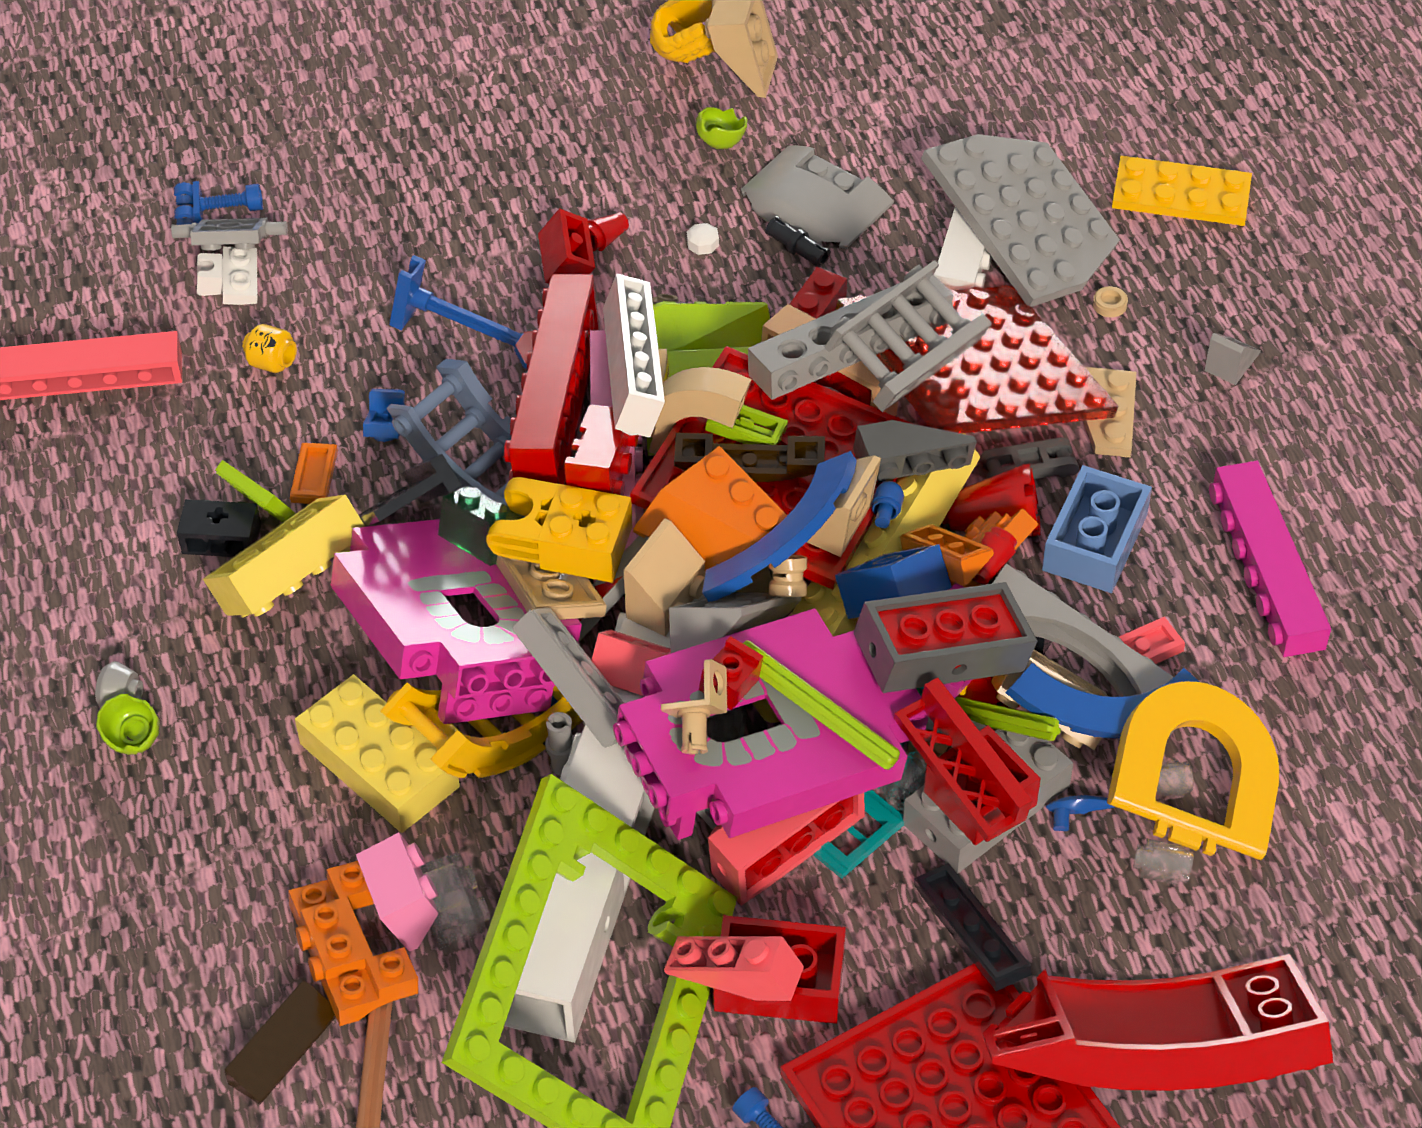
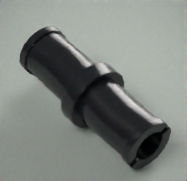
M775 216V219L772 218L765 229L766 235L785 245L789 253L792 255L797 253L814 264L815 267H821L820 263L824 264L828 261L831 251L809 238L808 232L803 229L797 230L779 216Z

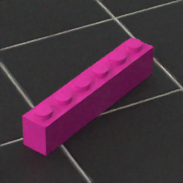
M1258 460L1217 467L1214 482L1209 485L1210 498L1214 505L1219 504L1223 530L1225 532L1230 531L1232 535V549L1237 560L1242 559L1246 585L1248 588L1254 587L1257 595V611L1261 617L1266 616L1269 623L1268 635L1273 646L1278 645L1283 657L1326 650L1331 632L1330 624Z

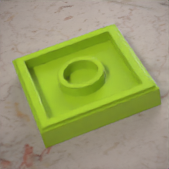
M224 460L215 469L217 471L216 474L243 496L257 503L259 507L281 522H285L296 514L275 495Z

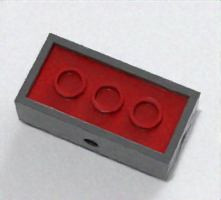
M1006 582L867 601L863 605L853 632L882 693L921 688L937 677L943 684L1024 672L1037 643L1034 633Z

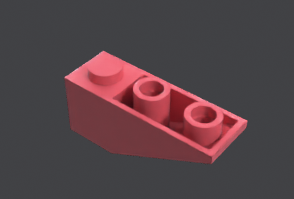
M677 936L664 972L671 976L756 1001H791L804 965L782 936Z

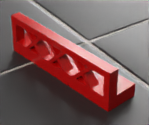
M938 677L924 685L921 699L895 712L894 720L986 842L1027 819L1033 800ZM925 711L934 723L933 730L927 731L915 728L909 718ZM940 743L952 746L957 753L956 761L939 759L933 752L934 744ZM958 773L975 777L980 783L979 793L962 790L956 782ZM982 804L999 808L1005 818L989 826L980 814Z

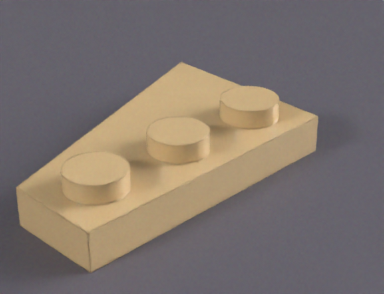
M1067 365L1066 375L1069 382H1071L1074 397L1081 410L1094 453L1131 457L1137 372Z

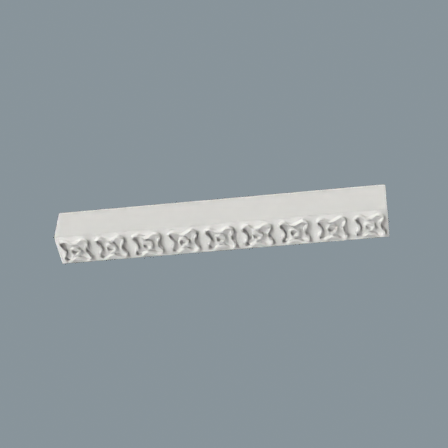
M702 595L699 599H694L692 602L706 598ZM621 612L619 614L615 631L670 648V631L666 636H663L627 619L626 613ZM612 686L624 703L643 698L642 695ZM583 722L585 725L582 733L577 732L575 734L571 753L562 769L560 780L645 836L654 807L643 788L641 777L635 775L631 764L627 760L624 746L621 747L616 743L610 747H603ZM593 853L577 860L586 866L583 876L572 882L556 873L504 1026L575 1043L631 879Z

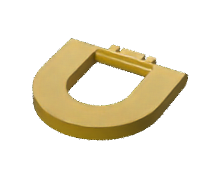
M1190 681L1163 686L1139 703L1124 724L1107 803L1155 821L1153 835L1163 838L1166 835L1167 828H1169L1168 841L1195 851L1200 849L1201 842L1203 841V854L1212 856L1216 851L1217 844L1262 860L1268 849L1279 786V762L1274 743L1266 727L1254 711L1228 691L1207 683ZM1181 727H1195L1205 730L1215 736L1227 750L1232 762L1233 779L1224 826L1156 801V792L1166 742L1173 730Z

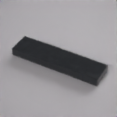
M949 863L914 878V886L921 897L995 991L1032 975L1030 963Z

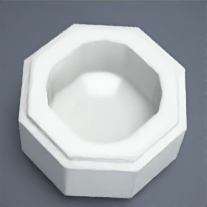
M708 223L694 224L686 231L688 249L698 255L710 254L719 247L718 230Z

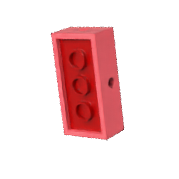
M864 793L732 838H728L722 825H717L708 837L712 875L728 892L737 897V902L742 906L815 854L825 843L831 842L864 818Z

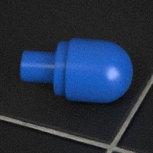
M883 482L875 490L872 500V511L876 515L874 523L879 528H887L890 520L896 518L901 511L904 492L896 482Z

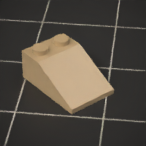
M712 0V12L710 18L706 19L705 32L707 38H711L714 51L757 97L766 98L778 54L763 1Z

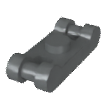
M1055 438L986 450L980 456L983 468L988 470L987 478L1023 464H1031L1034 479L1056 475L1067 477L1076 475L1079 472V465L1076 458L1071 456L1073 450L1067 438ZM1003 464H1011L1010 466L1002 467Z

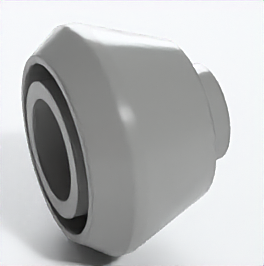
M113 661L104 666L98 676L95 690L96 702L100 708L107 700L120 694H128L134 698L141 699L143 682L139 680L138 674L118 661Z

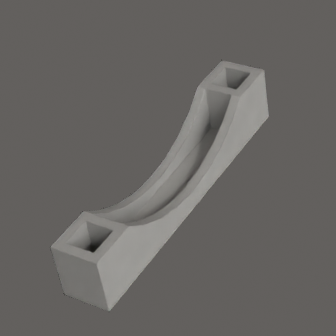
M1006 563L992 584L1007 583L1035 637H1041L1063 645L1082 656L1104 675L1120 697L1138 695L1154 690L1173 678L1172 675L1158 667L1150 658L1142 656L1127 646L1119 637L1102 629L1085 614L1077 612L1061 601L1056 594L1045 590L1030 580L1022 571L1016 570Z

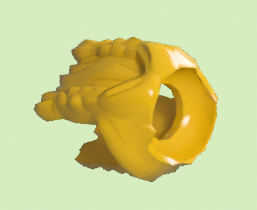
M668 0L660 5L651 21L650 43L654 50L667 60L683 63L695 61L697 58H703L715 52L711 38L706 36L705 25L702 24L707 18H710L712 0ZM668 24L676 32V34L670 37L667 30Z

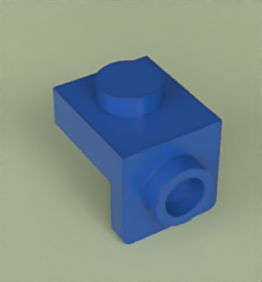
M375 388L370 390L369 412L363 422V437H374L376 441L381 442L391 441L394 438L399 439L400 434L392 425L393 418L387 407L390 404L405 405V392L403 390Z

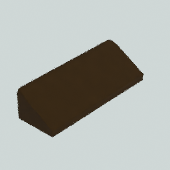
M303 980L225 1068L224 1072L228 1084L261 1105L336 1018L330 1002L311 984Z

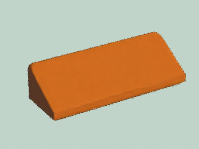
M932 524L906 532L900 536L902 551L939 544L950 581L961 586L967 585L994 555L992 548Z

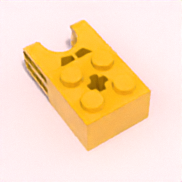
M523 477L512 478L507 483L504 497L509 509L526 517L518 520H498L490 527L486 536V542L494 554L540 564V569L613 583L633 527L631 497Z

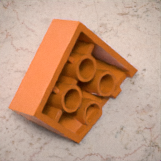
M718 446L660 490L633 528V532L643 538L646 536L650 537L664 519L672 521L705 560L706 571V569L736 556L758 542L781 523L787 515Z

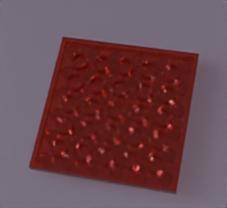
M1009 285L987 288L973 287L960 290L949 289L953 292V308L963 319L968 318L972 321L983 313L991 321L992 325L977 343L905 395V398L930 428L961 434L1115 418L1119 407L1107 391L1101 387L1089 371L1071 353L1070 349L1061 342L1053 333V330L1037 315L1035 310L1026 305L1018 291ZM855 296L854 298L838 299L835 311L866 297ZM948 323L933 329L939 336L944 335L946 339L953 335L951 333L953 328ZM920 336L905 341L915 354L920 353L923 357L929 352L927 350L929 346ZM891 348L876 354L890 372L895 371L897 374H900L904 371L903 366L905 364Z

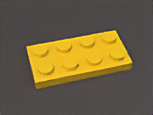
M1120 156L1112 208L1245 226L1252 173Z

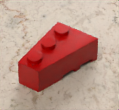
M590 404L580 425L581 439H574L572 444V450H577L575 457H567L564 462L566 485L624 496L625 482L622 481L623 474L629 475L632 453L629 452L631 447H637L639 435H628L621 430L615 429L613 407Z

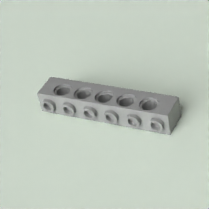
M932 275L929 281L953 307V292ZM901 283L749 347V377L773 400L860 362L861 360L845 342L830 352L826 350L825 345L833 335L830 329L845 316L849 320ZM919 290L906 297L907 301L933 329L947 324L945 319ZM894 307L881 315L904 342L919 336ZM869 324L856 333L875 355L890 348Z

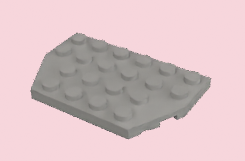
M977 134L926 149L921 157L924 164L1028 308L1081 291L1120 241L1048 143Z

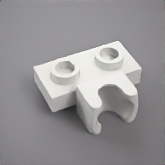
M223 246V256L222 254L215 253L198 254L197 294L201 296L222 294L223 304H256L257 248L235 249V247Z

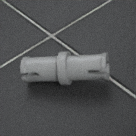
M556 712L548 717V721H546L548 737L546 738L545 747L551 759V770L555 774L561 775L562 769L569 759L575 736L571 731L572 720L570 716L564 712Z

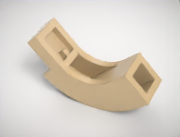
M711 367L691 368L669 377L663 383L665 403L651 434L653 439L649 452L656 454L676 422L687 417H703L733 428L743 407L752 379L728 370Z

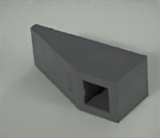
M890 420L857 426L853 451L856 459L873 455L880 457L881 462L876 482H886L899 477L925 475L933 471L950 468L959 469L963 466L971 465L976 439L971 435Z

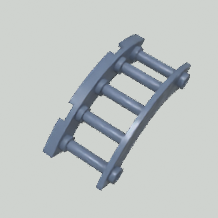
M445 359L436 366L443 378L442 384L416 406L390 404L387 407L393 418L392 425L401 436L407 439L423 461L443 454L462 485L453 491L459 497L495 521L522 519L526 516L511 511L505 501L504 490L507 483L494 493L476 481L482 473L504 455L505 441L511 440V418L507 415L502 419L488 404L492 397L482 386L467 361ZM450 395H454L466 411L465 417L435 441L421 422V419ZM474 427L480 428L494 442V445L463 470L445 452Z

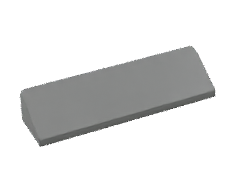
M551 608L530 609L513 626V631L600 744L605 748L616 744L613 725L617 722L619 705L624 704V702Z

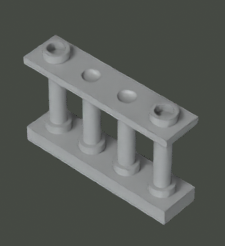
M936 260L924 268L920 265L915 266L906 274L903 283L849 320L845 316L830 329L833 335L825 345L826 350L830 352L845 342L880 382L878 386L881 390L873 402L882 412L977 343L992 325L991 321L983 313L972 321L968 318L963 319L934 287L929 279L939 266ZM919 290L953 328L951 331L953 335L948 339L944 335L939 336L907 301L906 297ZM894 307L929 346L927 349L929 352L923 357L920 353L915 354L883 319L882 314ZM869 324L905 364L903 366L904 371L900 374H897L895 371L890 372L856 333Z

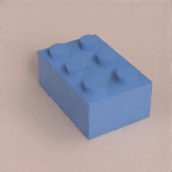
M1082 465L1045 543L1042 571L1112 593L1147 517L1152 487Z

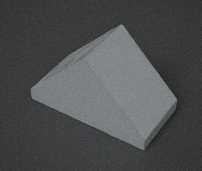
M1213 333L1209 343L1205 371L1236 385L1260 354L1261 350L1230 336Z

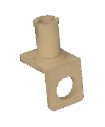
M712 659L704 660V699L661 704L662 712L675 718H682L681 752L684 754H698V750H700L701 754L707 753V717L713 714L727 713V669L724 665ZM714 673L717 677L718 682L717 693L715 691L713 683Z

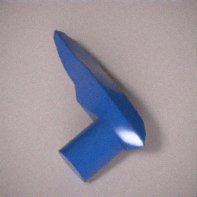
M1078 795L1063 797L1046 805V808L1054 813L1053 830L1069 831V814H1085L1090 811L1114 808V806L1107 803L1108 798Z

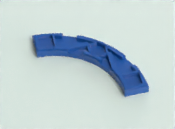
M851 451L817 464L813 480L802 499L772 531L736 556L706 569L702 593L708 602L718 600L753 582L751 576L769 564L774 568L801 548L824 525L836 509L833 503L840 493L847 492L853 478L857 460Z
M1031 663L1005 693L1031 713L1056 718L1059 720V724L1069 727L1072 732L1093 737L1120 738L1124 724L1131 712L1152 692L1172 683L1200 681L1183 668L1170 681L1154 690L1125 697L1099 696L1071 688L1055 680Z

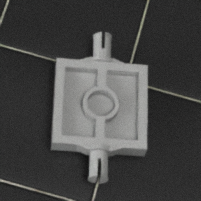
M268 218L208 219L192 224H172L171 233L173 239L191 238V245H201L202 250H218L222 248L221 245L235 244V249L255 248V244L260 243L268 235H287L288 226L287 221L268 222Z

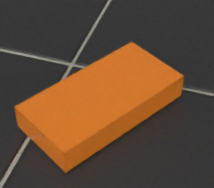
M302 442L290 492L291 503L311 504L316 499L328 497L338 453L337 444Z

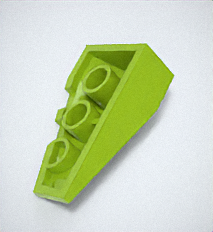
M663 301L653 304L658 349H667V351L722 349L726 346L730 348L752 347L762 341L763 325L770 320L768 304L766 302H726L725 304L694 302L692 304Z

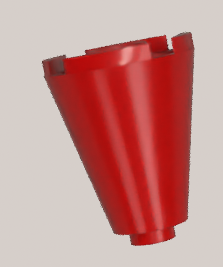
M1031 464L1020 465L962 488L942 523L949 524L951 531H965L979 516L985 520L996 511L1001 517L1006 513L1012 517L1023 508L1038 523L1028 536H1041L1040 516L1036 517V514H1038V498Z

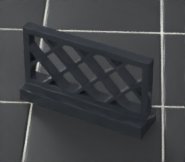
M443 454L416 464L402 472L401 474L406 480L407 485L359 514L365 527L380 522L416 498L420 503H424L449 494L462 486Z

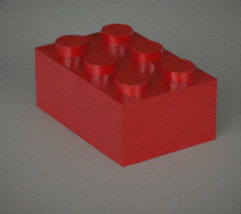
M723 915L720 936H782L804 965L791 1001H756L713 988L715 1012L837 1024L845 955L846 927Z

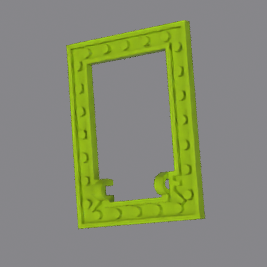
M549 774L541 779L441 1063L548 1128H670L711 987L669 975L625 1119L499 1042L555 875L557 873L572 882L583 876L586 866L579 863L578 859L593 853L666 901L665 905L661 906L651 917L648 924V933L672 947L677 936H720L723 915H733L737 897L553 774Z

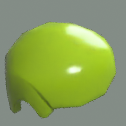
M706 107L698 113L696 118L698 135L707 145L715 149H729L737 145L747 128V117L744 116L739 120L733 108L722 111L716 107Z
M120 694L107 700L98 711L96 728L102 740L109 748L118 753L136 755L137 753H143L152 746L159 735L160 719L146 700L134 698L128 694Z

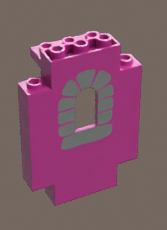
M456 518L353 528L350 552L334 553L331 587L399 679L437 675L442 682L438 717L443 724L545 711L550 708L555 684L513 631V626L527 611L496 565L497 555L488 547L486 537L472 539ZM474 593L497 621V624L489 627H478L466 623L444 596ZM578 619L560 620L579 644L581 622Z
M814 608L646 661L644 676L640 680L643 698L619 705L617 722L613 725V731L617 743L621 747L624 746L627 760L631 764L635 775L641 777L643 788L649 796L651 804L655 809L658 808L662 823L665 827L670 826L677 840L692 836L696 812L710 808L714 822L717 825H722L728 838H732L901 780L908 756L900 743L909 741V739L894 720V714L921 699L917 689L882 693L853 633L854 630L833 637ZM732 636L742 643L746 640L754 643L900 751V755L892 768L889 770L883 769L760 677L759 681L734 708L766 698L782 725L729 742L714 741L707 736L708 752L705 754H701L700 750H698V754H684L681 752L682 718H675L662 712L661 704L704 699V693L699 690L704 660L713 659L725 646L726 640ZM925 711L909 718L915 728L926 730L929 716Z

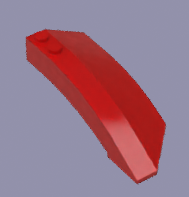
M1290 954L1208 973L1161 979L1088 980L1049 976L1046 969H1044L1036 977L1037 985L1030 993L1023 991L1005 1009L1006 1018L999 1025L991 1024L983 1032L985 1045L992 1063L995 1065L1080 1086L1119 1090L1173 1091L1214 1088L1262 1079H1273L1279 1075L1300 1070H1312L1318 1066L1333 1063L1329 1021Z

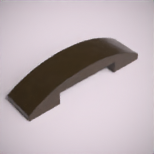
M676 433L674 466L684 471L688 470L718 446L754 482H776L815 474L817 464L825 461V437L788 436L787 445L713 443V434Z

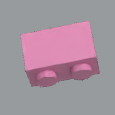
M398 832L356 854L380 920L408 951L418 949L439 914L433 898L438 896V892L429 875H423L421 866L425 864V860L419 847L415 842L409 845Z

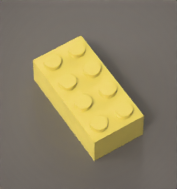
M346 495L316 499L203 578V581L227 616L241 615L242 618L250 614H254L255 617L260 616L274 606L272 600L282 593L284 596H287L302 587L303 582L301 580L310 573L317 575L332 565L330 559L334 557V553L350 552L353 528L365 527Z
M353 674L295 718L299 741L306 750L399 832L403 833L460 787L459 777L447 774L430 760L436 753L437 748L414 726L394 722L381 713L380 710L387 702Z

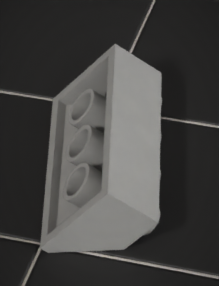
M733 592L713 602L702 599L669 607L671 653L785 618L801 601V597L770 596L765 592Z

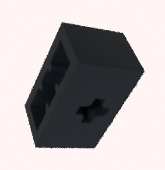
M185 499L177 529L181 553L187 555L235 557L258 541L261 520L257 503Z

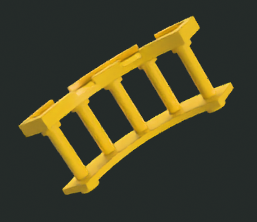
M407 682L401 689L396 690L390 695L387 704L380 710L381 713L394 722L414 726L437 748L436 753L430 760L447 774L459 778H465L470 773H474L478 778L497 775L520 766L546 749L542 744L548 737L546 721H548V717L553 713L564 712L568 714L572 720L571 730L583 722L556 686L553 687L552 696L558 702L537 717L532 713L512 715L522 726L510 732L502 733L488 719L467 721L483 736L482 738L465 735L452 723H442L438 717L441 690H423Z

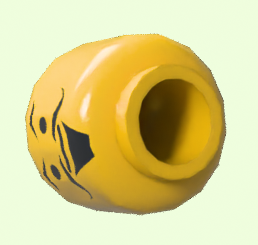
M267 324L257 325L251 332L246 334L242 345L249 365L272 373H279L291 366L297 352L296 344L290 332Z

